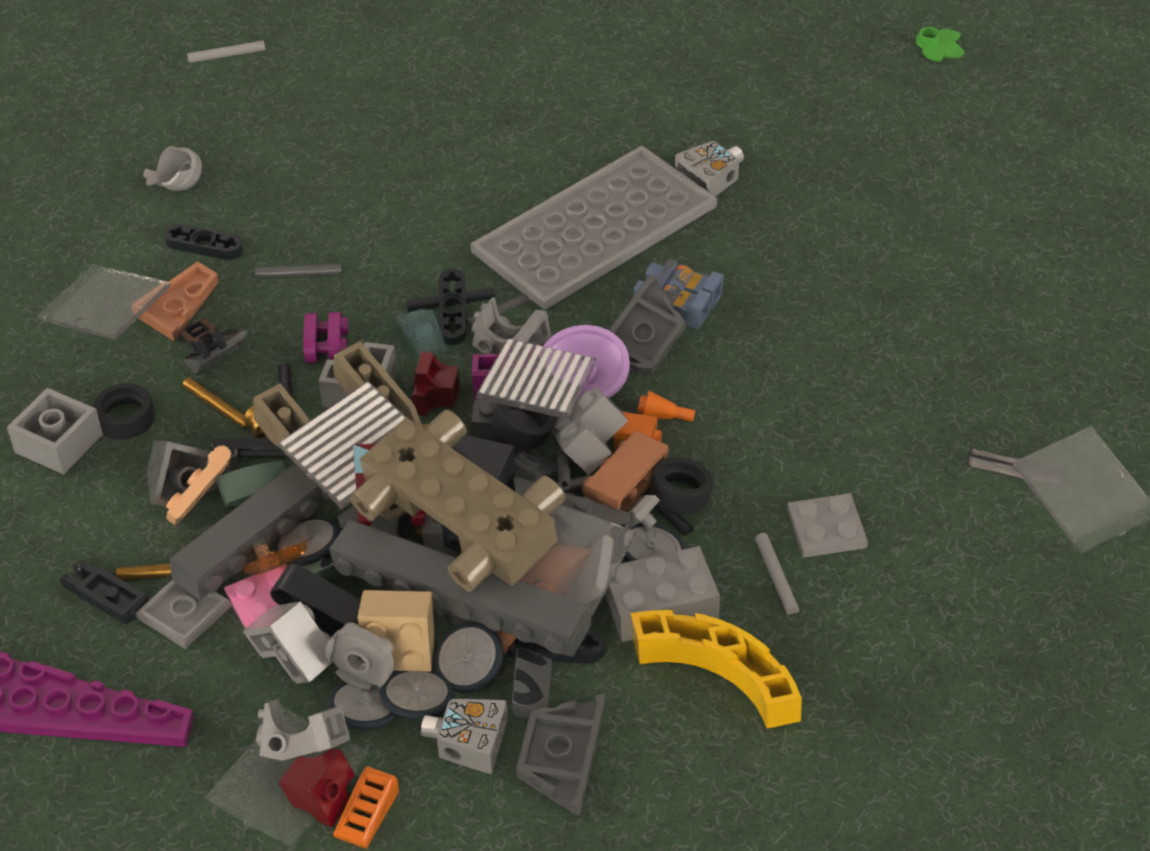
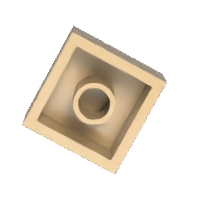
M363 590L358 611V626L374 633L378 637L386 638L392 643L394 647L392 652L394 659L393 671L431 672L435 649L432 592Z

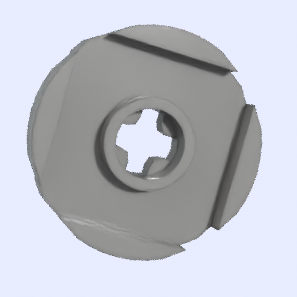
M355 623L345 624L342 629L336 631L327 643L326 658L330 663L333 659L334 664L338 667L335 673L351 686L363 690H370L373 685H379V688L385 684L394 670V659L392 657L394 647L392 643L386 638L378 637L374 633L360 628Z

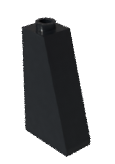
M465 435L452 447L456 452L508 486L516 469L513 445ZM441 524L444 547L462 551L458 535Z

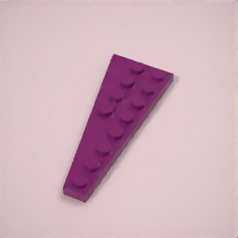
M0 651V732L180 747L187 746L194 722V714L191 709L158 699L155 702L136 697L132 691L123 689L122 692L104 687L102 682L94 680L90 683L80 680L73 673L34 661L30 663L21 662L10 658L8 653Z

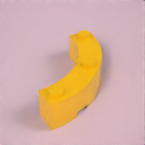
M650 610L631 613L632 638L640 665L656 662H673L707 669L724 677L741 689L758 709L767 729L801 722L802 697L795 681L784 665H780L770 654V649L751 634L728 622L695 613V617L673 614V610Z

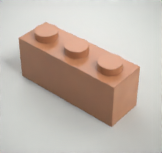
M635 431L627 440H623L619 444L617 451L610 458L602 462L600 469L593 476L587 477L582 486L584 497L627 512L632 504L650 487L654 467L659 461L667 458L669 446Z

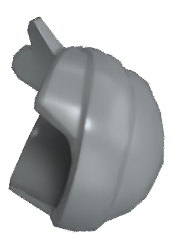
M169 146L160 156L157 171L145 169L143 176L147 178L146 185L157 184L172 191L188 190L195 186L200 179L202 172L201 159L197 153L188 148Z

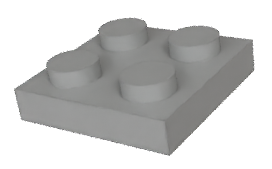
M851 493L788 502L787 510L803 558L867 548L868 540Z

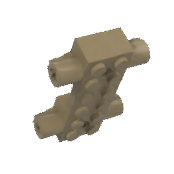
M445 409L424 429L405 417L360 458L366 482L350 496L352 504L369 521H373L393 504H397L412 516L418 511L423 510L459 537L462 553L447 567L449 574L456 584L467 592H471L493 573L512 587L558 542L554 518L550 515L565 501L564 492L551 478L541 476L526 492L519 495L456 452L452 447L467 434V429L462 420L450 410Z

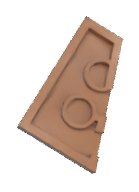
M197 261L132 307L134 316L172 341H175L179 336L178 332L185 328L219 283L217 273Z

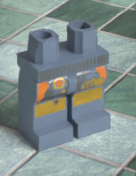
M671 259L667 261L665 266L651 262L647 268L645 280L650 274L654 275L658 285L664 294H667L674 309L679 312L685 324L699 329L709 315L710 310L713 309L722 295L724 275L713 271L710 276L694 272L686 265H677V261ZM639 280L637 282V284L634 287V295L640 289L644 281Z

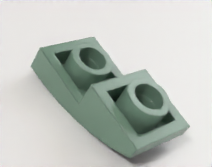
M283 461L252 465L218 476L216 481L225 507L242 504L286 470Z

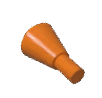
M648 390L647 396H640L637 413L657 417V420L676 418L693 422L696 411L676 406L675 403Z

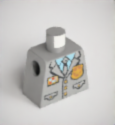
M710 141L676 154L675 169L716 197L738 179L739 163L744 160V155L737 146L726 150L718 143Z
M452 699L448 702L443 718L424 716L421 736L437 739L439 758L492 774L508 722L507 701Z

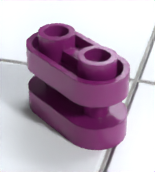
M329 312L328 321H319L318 313H305L303 333L305 363H318V354L328 353L329 360H334V354L348 348L347 337L342 338V335L349 334L348 317H342V312ZM319 333H328L327 341L319 342Z

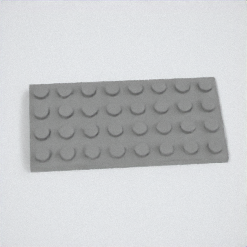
M640 146L470 244L471 253L523 294H526L529 299L543 310H546L716 208L717 198L651 151Z

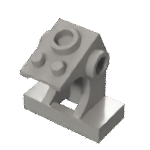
M492 297L487 304H482L481 312L476 311L474 314L476 320L472 326V332L475 333L472 346L485 354H501L508 339L514 341L506 354L513 352L518 341L523 342L517 354L523 353L528 343L533 344L529 353H534L537 345L543 347L551 337L547 311L535 310L524 325H511L506 317L499 315L496 299Z
M279 699L265 703L264 709H259L258 718H263V724H260L256 737L257 745L260 746L259 756L283 761L316 751L327 750L351 740L342 706L333 707L308 716L310 724L306 730L301 731L292 728L286 722Z

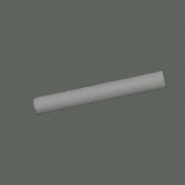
M264 40L187 53L189 63L266 49Z
M766 533L758 534L755 537L756 543L786 614L799 612V607Z

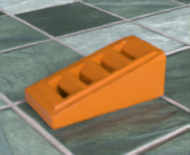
M365 767L333 833L334 837L367 849L399 793L397 778L374 768ZM366 797L368 799L377 801V804L365 801L364 798ZM357 810H358V811H360V812H363V813H366V814L371 815V817L368 818V817L359 815V814H357L356 812H357ZM351 822L364 827L365 831L356 830L348 827Z

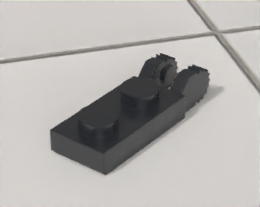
M205 318L178 332L184 343L195 352H199L203 359L210 356L209 350L214 346L221 350L227 347L218 328Z
M82 560L78 561L74 567L77 574L85 578L83 581L68 573H65L60 578L64 588L125 625L134 619L136 612L149 601L145 593L102 568H96Z

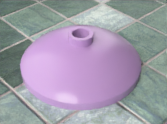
M578 325L559 331L544 344L538 357L539 364L546 349H552L539 373L541 381L556 350L562 351L544 385V388L547 390L566 352L571 353L551 393L555 397L575 355H581L560 398V401L563 402L585 357H591L583 375L589 376L581 377L569 404L577 405L578 399L585 392L592 391L596 386L608 398L612 397L626 382L630 369L629 354L621 339L609 330L592 325Z

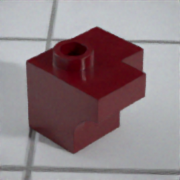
M422 351L415 370L412 386L413 404L418 415L426 416L430 410L436 407L454 408L461 387L459 367L445 365L437 360L434 353Z
M330 748L326 753L316 758L298 756L278 783L292 807L305 810L320 823L333 827L349 801L350 796L345 788L355 774L342 750Z

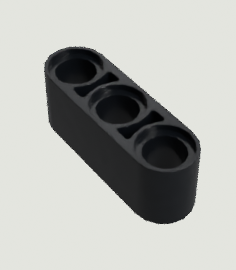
M289 564L270 591L271 598L278 605L301 601L302 604L308 606L315 616L314 621L317 626L332 636L347 623L352 622L358 625V611L361 600L300 565Z

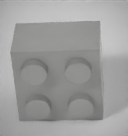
M46 388L7 426L16 454L63 475L103 435L96 408L49 388Z

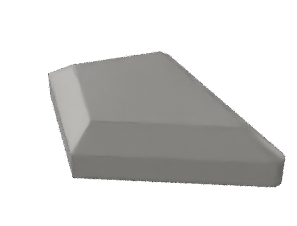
M655 495L639 497L627 510L628 513L633 514L631 525L628 528L641 522L649 529L656 523L657 520L650 513L660 501Z

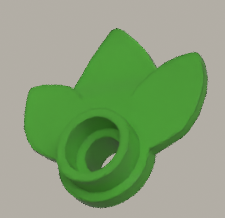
M924 27L916 36V44L922 48L923 55L932 61L941 62L944 57L959 58L965 54V51L956 43L961 37L960 32L950 29L938 30L934 27Z

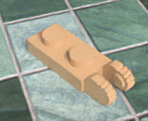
M221 445L214 448V451H211L208 455L207 467L204 470L198 468L188 479L187 483L190 486L183 494L177 492L166 505L169 509L166 519L170 523L178 525L216 482L218 476L226 470V467L230 464L232 454L228 447Z

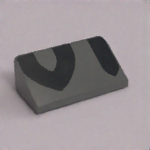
M228 329L221 333L227 347L221 350L214 346L209 350L210 356L206 359H203L199 352L194 351L183 360L193 373L199 375L243 346L248 333L245 329Z
M517 647L512 711L513 716L529 717L530 712L533 710L549 708L552 659Z

